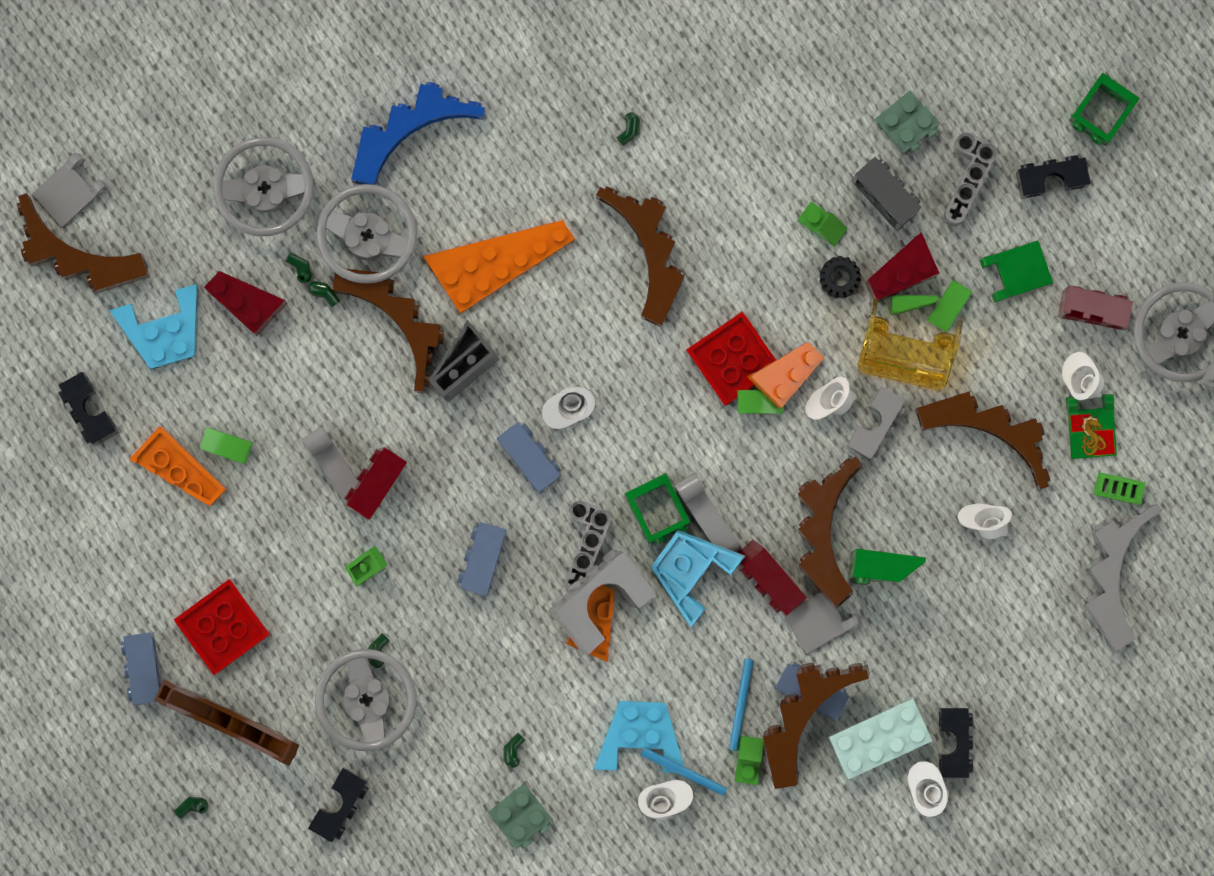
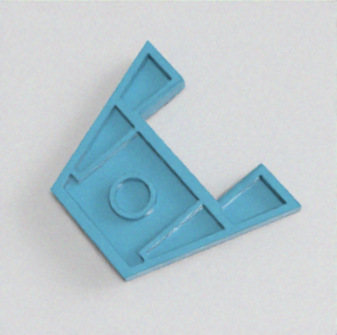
M198 284L175 290L181 309L180 313L138 325L132 304L109 310L151 370L195 357Z
M677 531L651 568L690 627H693L707 609L689 594L712 562H715L731 575L746 556L682 531Z
M619 701L594 769L617 770L618 747L664 749L663 757L684 766L666 703ZM663 767V772H666V773H675V772H673V771H671V770H669V769Z

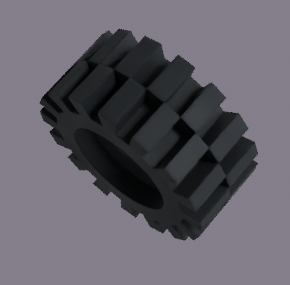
M842 256L833 257L827 261L819 275V282L823 291L837 299L851 296L859 287L861 280L860 268L857 267L854 260L851 261L849 257L844 258ZM836 269H843L849 275V281L844 286H837L832 282L831 275Z

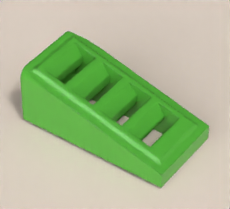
M893 295L890 299V314L895 316L934 305L938 302V296Z
M1098 472L1093 495L1138 506L1141 504L1145 482ZM1108 479L1107 490L1102 492L1104 480ZM1116 481L1118 482L1116 492L1112 494L1113 484ZM1123 483L1127 484L1125 496H1121ZM1132 486H1136L1134 498H1130Z

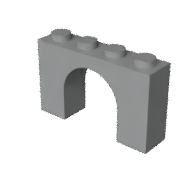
M613 550L607 553L600 565L590 568L586 572L587 576L583 580L573 583L569 587L570 591L566 595L556 598L552 602L553 606L548 610L583 653H591L605 640L590 620L587 612L589 596L597 587L611 583L620 591L631 607L638 609L656 595L651 586L622 551Z

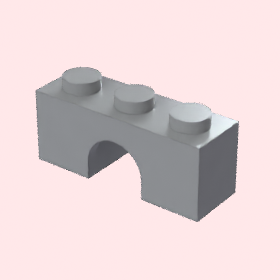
M881 386L869 406L880 417L879 427L876 430L869 431L858 426L846 448L869 461L872 457L877 458L883 449L880 443L884 437L889 438L895 428L891 425L895 417L900 419L906 409L903 406L905 399Z

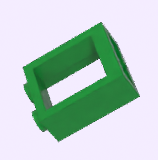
M1102 72L1069 121L1072 122L1071 126L1078 132L1083 133L1085 131L1091 136L1090 139L1097 145L1101 146L1104 144L1107 146L1140 98ZM1098 88H1101L1127 106L1108 134L1080 116Z
M666 473L624 494L648 543L654 542L657 545L667 540L666 535L672 532L688 530L686 525L690 524V521ZM665 485L682 520L651 535L635 499Z

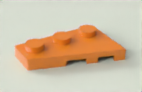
M806 342L747 377L778 408H782L824 357L809 342Z
M600 585L589 596L587 612L590 620L605 640L589 654L608 662L615 590L605 585ZM568 636L565 644L578 649Z

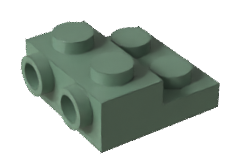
M908 91L875 118L877 124L903 155L907 151L910 154L921 146L919 142L923 138L930 139L939 131L937 129L940 124L926 106L924 107L911 91Z
M525 783L488 812L516 849L519 846L523 849L534 841L532 839L534 834L539 831L542 835L552 826L549 822L553 818Z

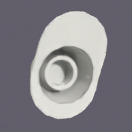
M1076 352L1070 355L1064 362L1062 377L1072 396L1080 401L1095 397L1101 398L1104 377L1098 371L1092 359L1083 352Z
M842 376L836 377L828 384L816 390L805 406L808 417L813 420H820L830 414L840 415L846 413L857 398L856 394L851 391L848 380Z
M566 387L546 401L542 409L543 420L546 425L554 429L565 428L590 416L594 410V396L585 388Z
M977 503L963 507L958 513L960 524L977 530L985 539H996L1008 534V523L1012 518V513L1006 507Z
M927 761L918 762L913 765L909 770L908 784L914 804L922 815L928 817L937 816L946 808L949 797V790L943 781L942 775L934 764Z
M672 780L645 788L638 798V806L646 816L658 821L666 820L672 815L686 810L691 805L693 791L690 785L684 781Z

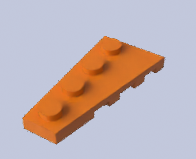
M159 426L129 459L209 506H212L227 490L162 426Z

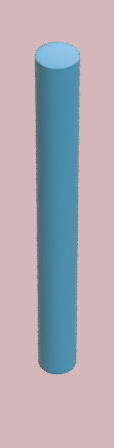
M751 659L744 660L729 750L738 751L754 662Z
M645 747L640 755L724 796L727 787Z

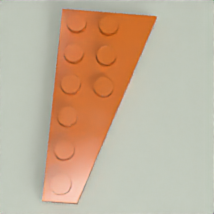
M560 220L423 257L461 314L570 244L575 238L564 221Z

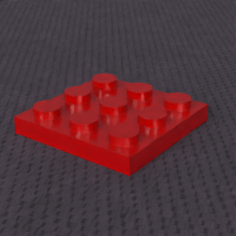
M743 311L686 349L724 407L738 398V390H750L756 386L747 376L776 361Z
M228 579L174 619L177 626L214 676L271 635L231 579Z

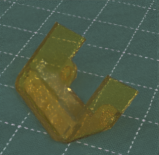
M874 298L863 336L857 364L858 369L865 374L929 389L940 390L946 387L960 345L963 319L959 318L954 334L938 333L934 336L932 343L888 333V321L882 317L875 316L878 299Z

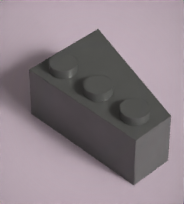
M467 320L464 328L453 341L452 347L447 355L443 357L429 381L448 403L500 359L491 346Z

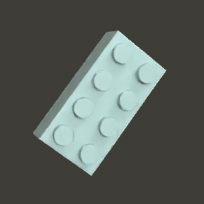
M913 699L904 701L827 737L848 780L932 742Z

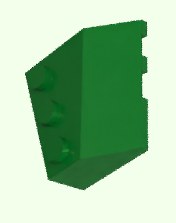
M855 549L851 551L848 579H853V584L868 585L870 582H901L926 562V557Z

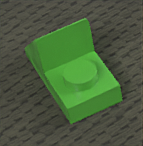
M813 202L809 203L797 220L833 247H835L848 229L833 213L830 212L828 214Z
M374 546L345 566V569L357 587L385 570L388 565L377 547Z
M747 736L740 737L734 782L758 784L764 739Z

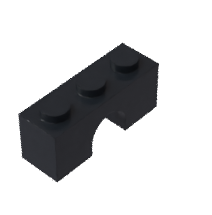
M1079 155L1066 157V161L1062 162L1051 159L1043 161V165L1034 166V163L1021 165V169H1018L1016 172L1020 198L1025 199L1044 195L1046 193L1045 178L1052 175L1059 177L1063 181L1065 191L1087 188L1091 183L1086 157L1079 158Z
M82 371L59 384L61 391L58 393L65 404L69 403L72 411H70V415L76 424L80 422L84 429L81 431V434L87 444L91 442L92 445L96 446L119 433L108 412L104 411L96 416H90L86 412L85 404L87 399L97 393L86 373Z
M939 708V731H949L957 739V747L952 753L939 754V771L942 778H969V773H973V759H969V750H973V736H969V727L973 726V714L969 713V708Z
M345 767L342 768L331 787L342 796L343 804L341 809L331 813L323 808H319L308 829L330 842H334L335 838L340 840L346 830L343 824L347 818L352 819L358 809L354 806L358 798L363 800L369 789L366 786L368 781Z

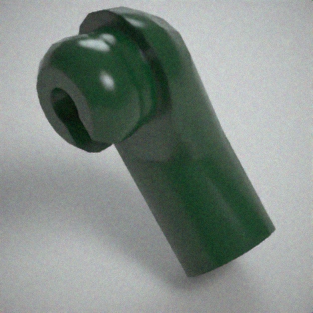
M633 112L625 115L626 130L616 137L622 146L639 134L640 118Z
M290 252L285 262L296 267L297 280L300 283L310 281L312 272L309 262Z
M312 281L309 284L308 291L311 295L324 298L330 307L339 303V298L327 283Z
M381 633L369 645L368 649L381 651L390 640ZM368 658L369 664L375 668H380L384 664L382 661Z
M519 733L503 748V760L511 768L519 765L520 759L517 757V749L526 741Z
M190 796L174 810V813L180 819L190 811L203 814L209 808L208 802L204 798Z

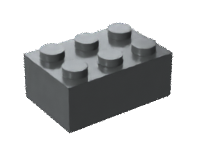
M874 157L854 175L851 182L889 224L898 231L921 209L919 203L921 201L913 192L909 194L904 188L905 183L897 175L894 177L888 171L890 167L883 159L878 160Z

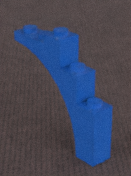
M426 82V85L420 84L415 109L412 110L411 106L398 103V106L392 105L386 131H383L382 127L370 125L369 128L363 126L351 177L352 183L376 185L380 171L390 154L415 131L432 123L447 119L471 118L484 120L485 107H481L482 104L475 101H469L468 104L459 102L460 99L453 96H446V99L442 98L443 89L439 88L440 85L436 83Z

